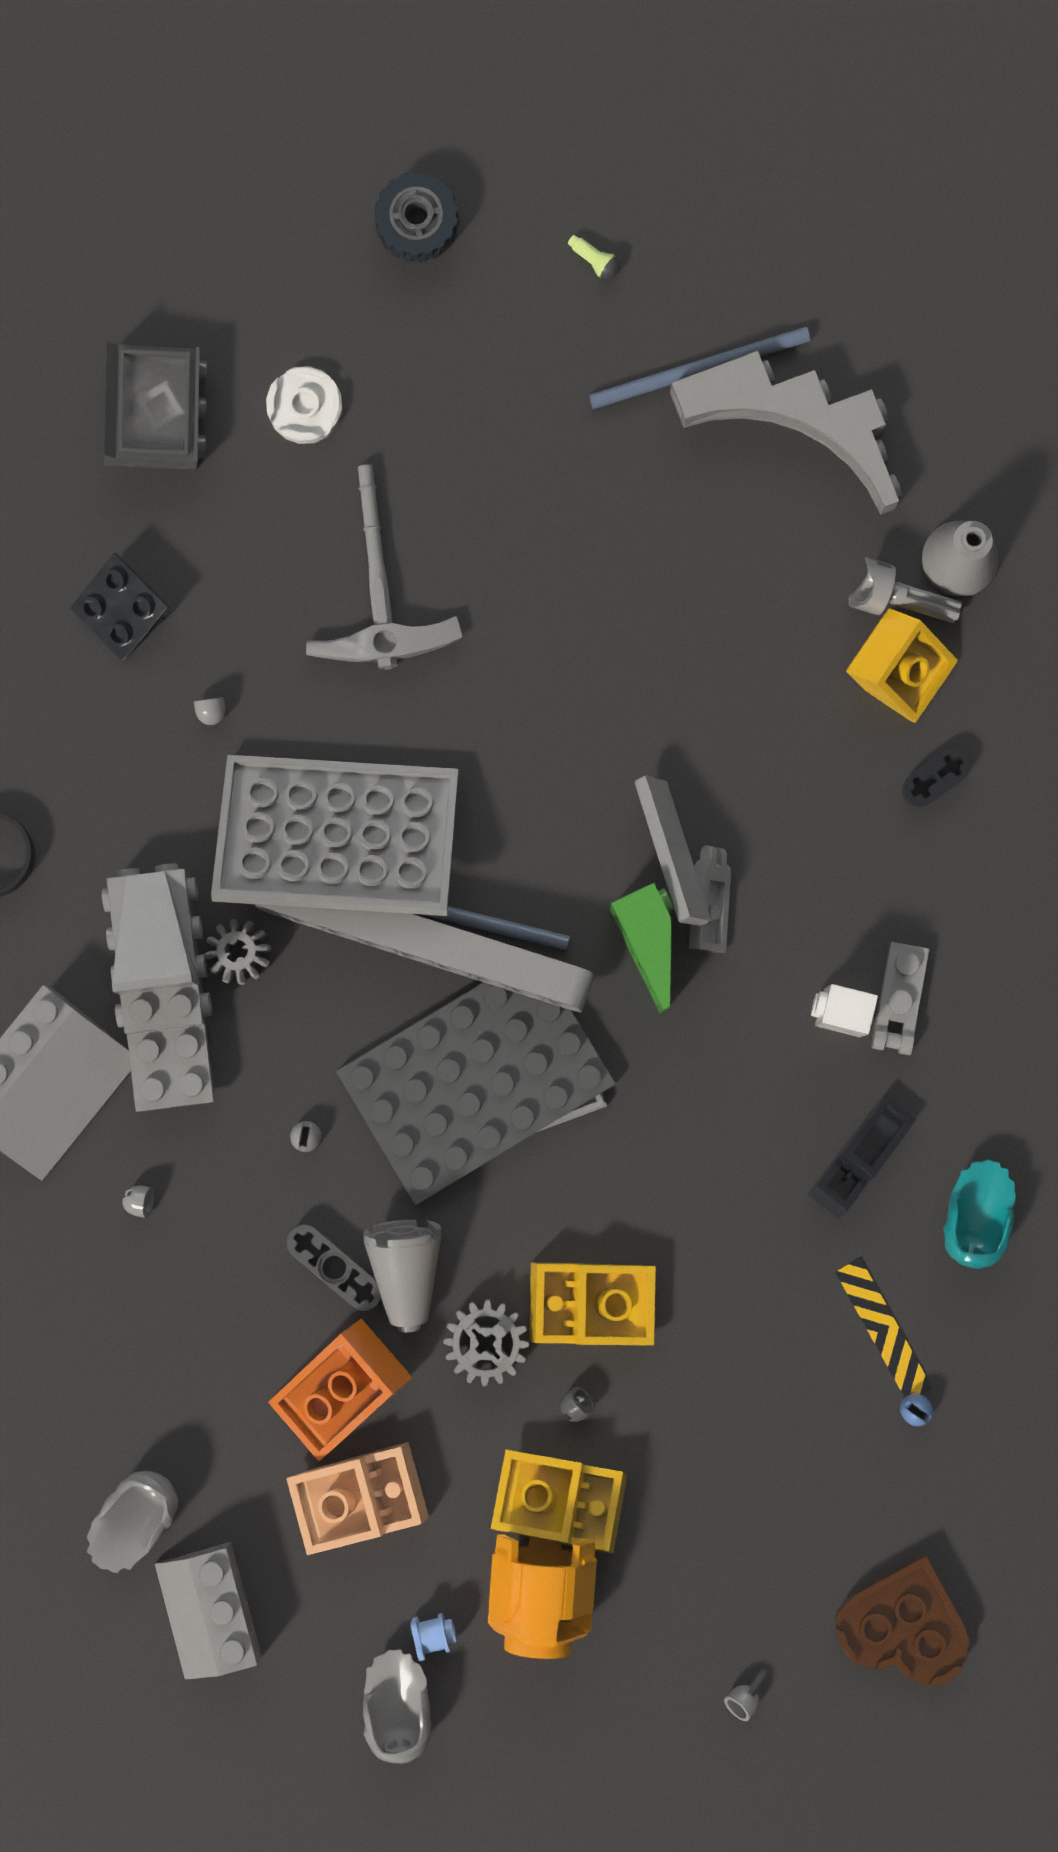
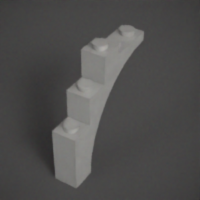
M758 351L672 382L670 394L683 428L712 420L743 418L773 422L800 431L828 447L849 465L867 488L880 515L895 510L899 503L898 497L902 495L899 482L894 474L889 476L884 463L888 460L882 440H875L874 438L882 434L886 425L885 421L888 420V414L882 399L876 400L872 389L828 405V402L831 401L828 385L824 379L819 381L815 370L772 386L771 383L775 382L772 368L768 360L762 362Z

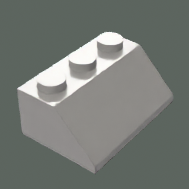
M232 1542L155 1563L185 1680L217 1677L257 1666L262 1655Z

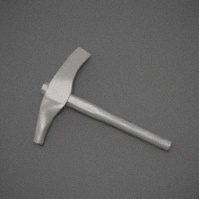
M373 465L358 466L360 484L358 490L361 492L364 519L363 531H365L369 589L374 625L344 638L328 641L307 640L306 655L348 662L378 663L379 669L390 670L398 666L397 660L414 657L445 647L463 638L457 616L428 626L410 627L393 623L389 586L383 559L380 533L382 527L379 524L376 498L377 486H375Z

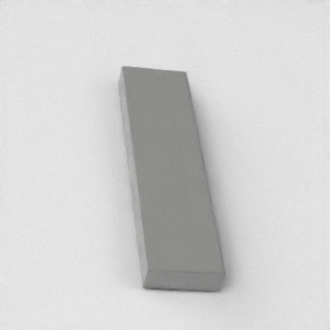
M645 775L635 781V786L677 919L681 923L702 926L710 922L711 918L668 783L665 780Z

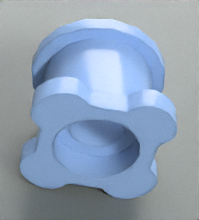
M439 1613L438 1618L422 1622L419 1621L418 1617L412 1618L410 1623L419 1661L425 1660L426 1653L445 1649L446 1653L451 1652L450 1644L457 1642L452 1619L445 1620L443 1613Z

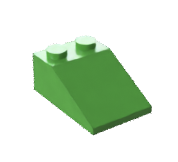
M652 883L612 902L609 910L661 1014L670 1007L671 917L669 914L672 913L674 907L666 890L663 888L658 891L655 884Z

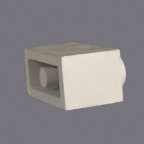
M831 984L824 988L823 992L816 993L811 1016L817 1017L816 1027L862 1037L869 1034L878 996Z

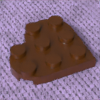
M925 1554L857 1590L843 1602L835 1614V1632L841 1649L851 1661L863 1667L882 1670L896 1665L906 1678L919 1684L937 1686L949 1682L962 1671V1665L968 1656L970 1641L965 1626Z

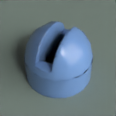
M911 1393L902 1400L900 1413L908 1424L923 1426L930 1421L933 1415V1407L924 1395ZM911 1404H914L926 1414L923 1418H920L908 1410Z

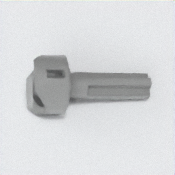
M865 557L868 572L862 584L849 595L850 607L874 615H880L887 604L890 603L947 622L954 623L955 620H958L959 610L962 606L961 601L895 582L896 568L894 565Z

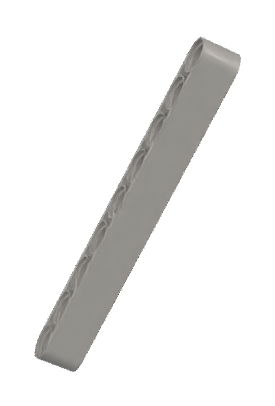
M255 905L257 909L576 1012L583 1011L594 978V974L586 969L414 914Z

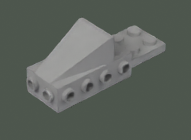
M176 863L155 866V872L140 874L139 868L116 871L117 877L107 878L108 888L102 889V902L104 911L111 913L112 927L106 928V936L109 950H115L114 966H111L112 990L114 993L120 994L121 1004L115 1005V1015L118 1027H124V1034H127L136 1112L213 1103L215 1102L206 1028L208 1026L207 1016H212V1004L210 994L204 993L202 978L208 976L205 954L200 955L198 939H203L201 917L195 916L193 901L199 899L196 878H191L190 873L185 869H179Z

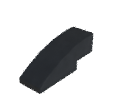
M884 1096L837 1154L808 1195L835 1217L840 1218L850 1209L869 1181L876 1176L916 1119L887 1096Z

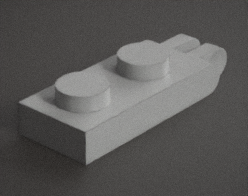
M705 845L700 851V860L695 863L694 868L711 921L702 926L690 924L689 949L726 953L731 868L727 865V852L725 849Z

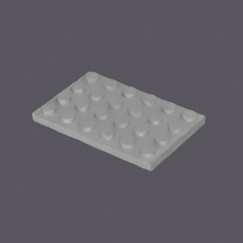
M227 755L211 890L212 901L447 916L458 769Z

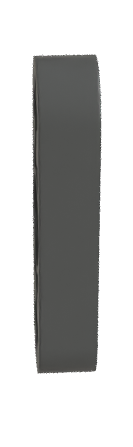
M304 1224L290 1231L286 1241L289 1253L357 1310L367 1311L374 1308L380 1302L381 1295L375 1277L316 1227ZM309 1232L312 1233L314 1237L311 1243L318 1250L322 1249L323 1244L330 1248L329 1251L320 1256L316 1266L310 1262V1259L316 1256L308 1249L302 1252L296 1249L299 1242L295 1237L298 1233L303 1236ZM338 1256L344 1260L346 1271L341 1278L332 1279L325 1274L323 1266L328 1257ZM353 1268L360 1273L359 1276L354 1278L357 1283L364 1286L369 1282L373 1285L374 1288L371 1294L375 1298L372 1302L367 1299L361 1303L356 1300L358 1291L351 1285H348L346 1291L340 1288L339 1285L351 1276Z

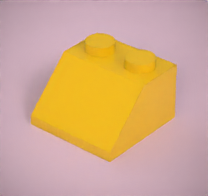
M889 608L846 672L866 692L909 721L916 723L958 660L921 620Z

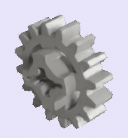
M486 1299L483 1309H478L473 1301L469 1303L471 1313L466 1315L463 1311L458 1310L456 1315L460 1320L459 1324L448 1323L447 1328L454 1333V1336L444 1339L443 1344L453 1346V1351L449 1352L445 1357L447 1360L457 1359L458 1364L454 1369L456 1374L464 1369L469 1372L467 1375L468 1383H471L475 1376H480L482 1386H487L489 1377L494 1376L498 1384L503 1383V1372L507 1371L513 1376L517 1373L513 1366L514 1361L524 1363L526 1360L519 1353V1348L529 1347V1341L519 1338V1335L527 1330L526 1325L515 1326L514 1322L519 1314L514 1312L509 1316L505 1315V1303H501L497 1310H494L491 1307L490 1299ZM489 1316L497 1318L499 1321L494 1326H483L475 1319ZM463 1329L470 1337V1348L464 1354H462L460 1348V1336ZM473 1329L479 1334L482 1333L485 1337L490 1334L496 1337L493 1346L499 1356L487 1348L482 1352L478 1350L477 1346L480 1340L477 1337L478 1334ZM509 1331L513 1339V1348L510 1356L502 1348V1338ZM478 1360H492L497 1367L482 1369L473 1365Z

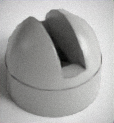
M224 697L194 701L195 714L203 724L215 725L224 718L226 712Z
M311 1121L297 1123L290 1132L292 1145L301 1152L315 1150L322 1140L320 1128ZM303 1126L310 1127L307 1147L300 1145Z
M142 1185L128 1188L125 1191L126 1197L122 1200L124 1209L133 1216L147 1218L152 1211L154 1203V1189Z
M749 1685L736 1686L724 1699L728 1710L742 1721H748L759 1707V1695L756 1693L752 1696L748 1692L750 1689Z

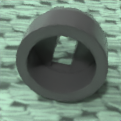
M580 1387L571 1389L560 1402V1412L562 1414L567 1413V1420L572 1422L586 1419L595 1410L591 1396Z

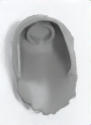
M153 1471L133 1472L121 1481L115 1491L108 1496L99 1514L92 1521L87 1535L90 1543L87 1553L92 1556V1562L100 1569H108L114 1573H118L124 1568L131 1570L134 1564L146 1556L155 1547L162 1534L173 1525V1518L178 1508L179 1499L174 1487L166 1477Z
M390 1649L383 1655L375 1657L372 1666L366 1668L367 1675L363 1699L365 1728L363 1735L377 1758L390 1763L403 1764L409 1763L421 1756L430 1740L431 1715L427 1692V1677L421 1665L413 1661L411 1654H403L401 1649Z

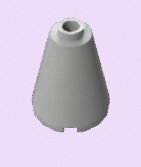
M953 521L943 524L931 533L923 546L922 564L924 576L933 588L947 596H971L977 594L988 586L998 568V550L991 531L986 525L978 521Z
M398 1220L373 1225L374 1233L372 1234L367 1229L363 1231V1242L389 1324L397 1326L400 1332L418 1331L421 1329V1324L426 1323L429 1319L442 1237L440 1224L433 1221H427L428 1228L417 1227L416 1220Z

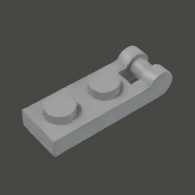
M897 942L889 943L872 1036V1049L884 1050V1047L898 1049L899 1054L911 1055L929 954L928 948ZM889 1021L902 1023L901 1034L887 1032Z

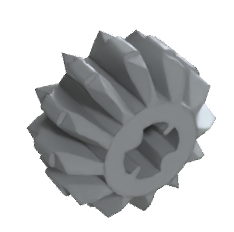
M231 919V932L229 933L221 924L216 926L217 932L222 936L220 941L214 937L207 938V943L217 947V951L206 952L205 958L207 960L219 959L218 962L212 965L210 971L213 974H217L225 969L222 978L223 982L230 983L236 972L238 984L245 985L246 971L257 980L260 978V973L254 966L257 963L263 967L269 966L270 962L265 958L259 957V954L268 953L272 948L269 944L257 945V943L265 938L266 933L263 930H259L251 936L254 929L253 922L247 921L240 932L238 920ZM241 942H244L246 945L243 946V949L248 951L245 958L238 957L236 962H232L231 959L234 956L229 953L231 946L238 947Z

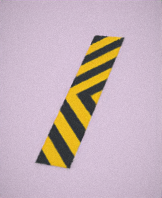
M861 1258L835 1271L903 1396L906 1397L911 1393L921 1394L932 1387Z

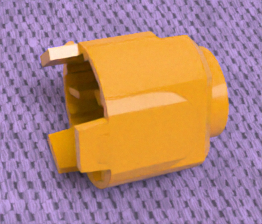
M504 1534L497 1535L496 1547L492 1552L488 1624L495 1632L505 1636L504 1650L511 1654L539 1659H557L570 1656L572 1654L573 1641L585 1637L591 1631L597 1565L595 1542L585 1541L574 1544L572 1550L562 1548L559 1543L529 1538L528 1546H518V1540Z

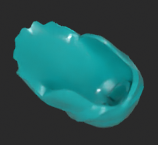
M991 1160L973 1162L967 1170L962 1169L949 1196L947 1220L943 1227L945 1249L952 1259L964 1267L980 1269L993 1266L1003 1257L1008 1249L1009 1238L1014 1226L1015 1183L1009 1178L1008 1169L1001 1168L999 1162Z

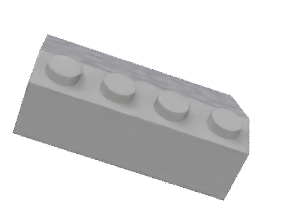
M45 985L39 989L0 1038V1151L41 1181L46 1179L131 1073L129 1049L53 988Z

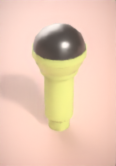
M576 235L569 239L568 245L572 247L573 251L592 264L598 277L607 280L617 275L620 263L614 254L600 252L583 238H578Z

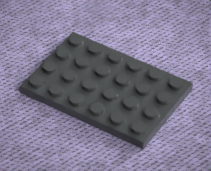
M484 982L336 1071L415 1205L616 1085L571 1010Z

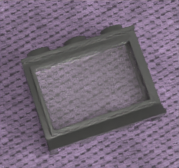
M107 341L104 466L196 470L198 458H205V435H198V420H206V398L199 397V383H206L207 360H200V347L192 349L118 345Z

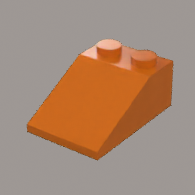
M361 1318L334 1339L268 1403L314 1457L321 1461L413 1377Z

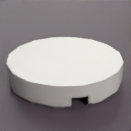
M310 366L294 367L286 371L285 374L281 375L279 379L277 378L271 384L266 398L267 414L274 429L285 439L299 444L315 443L328 437L338 426L343 412L342 396L335 382L324 371Z

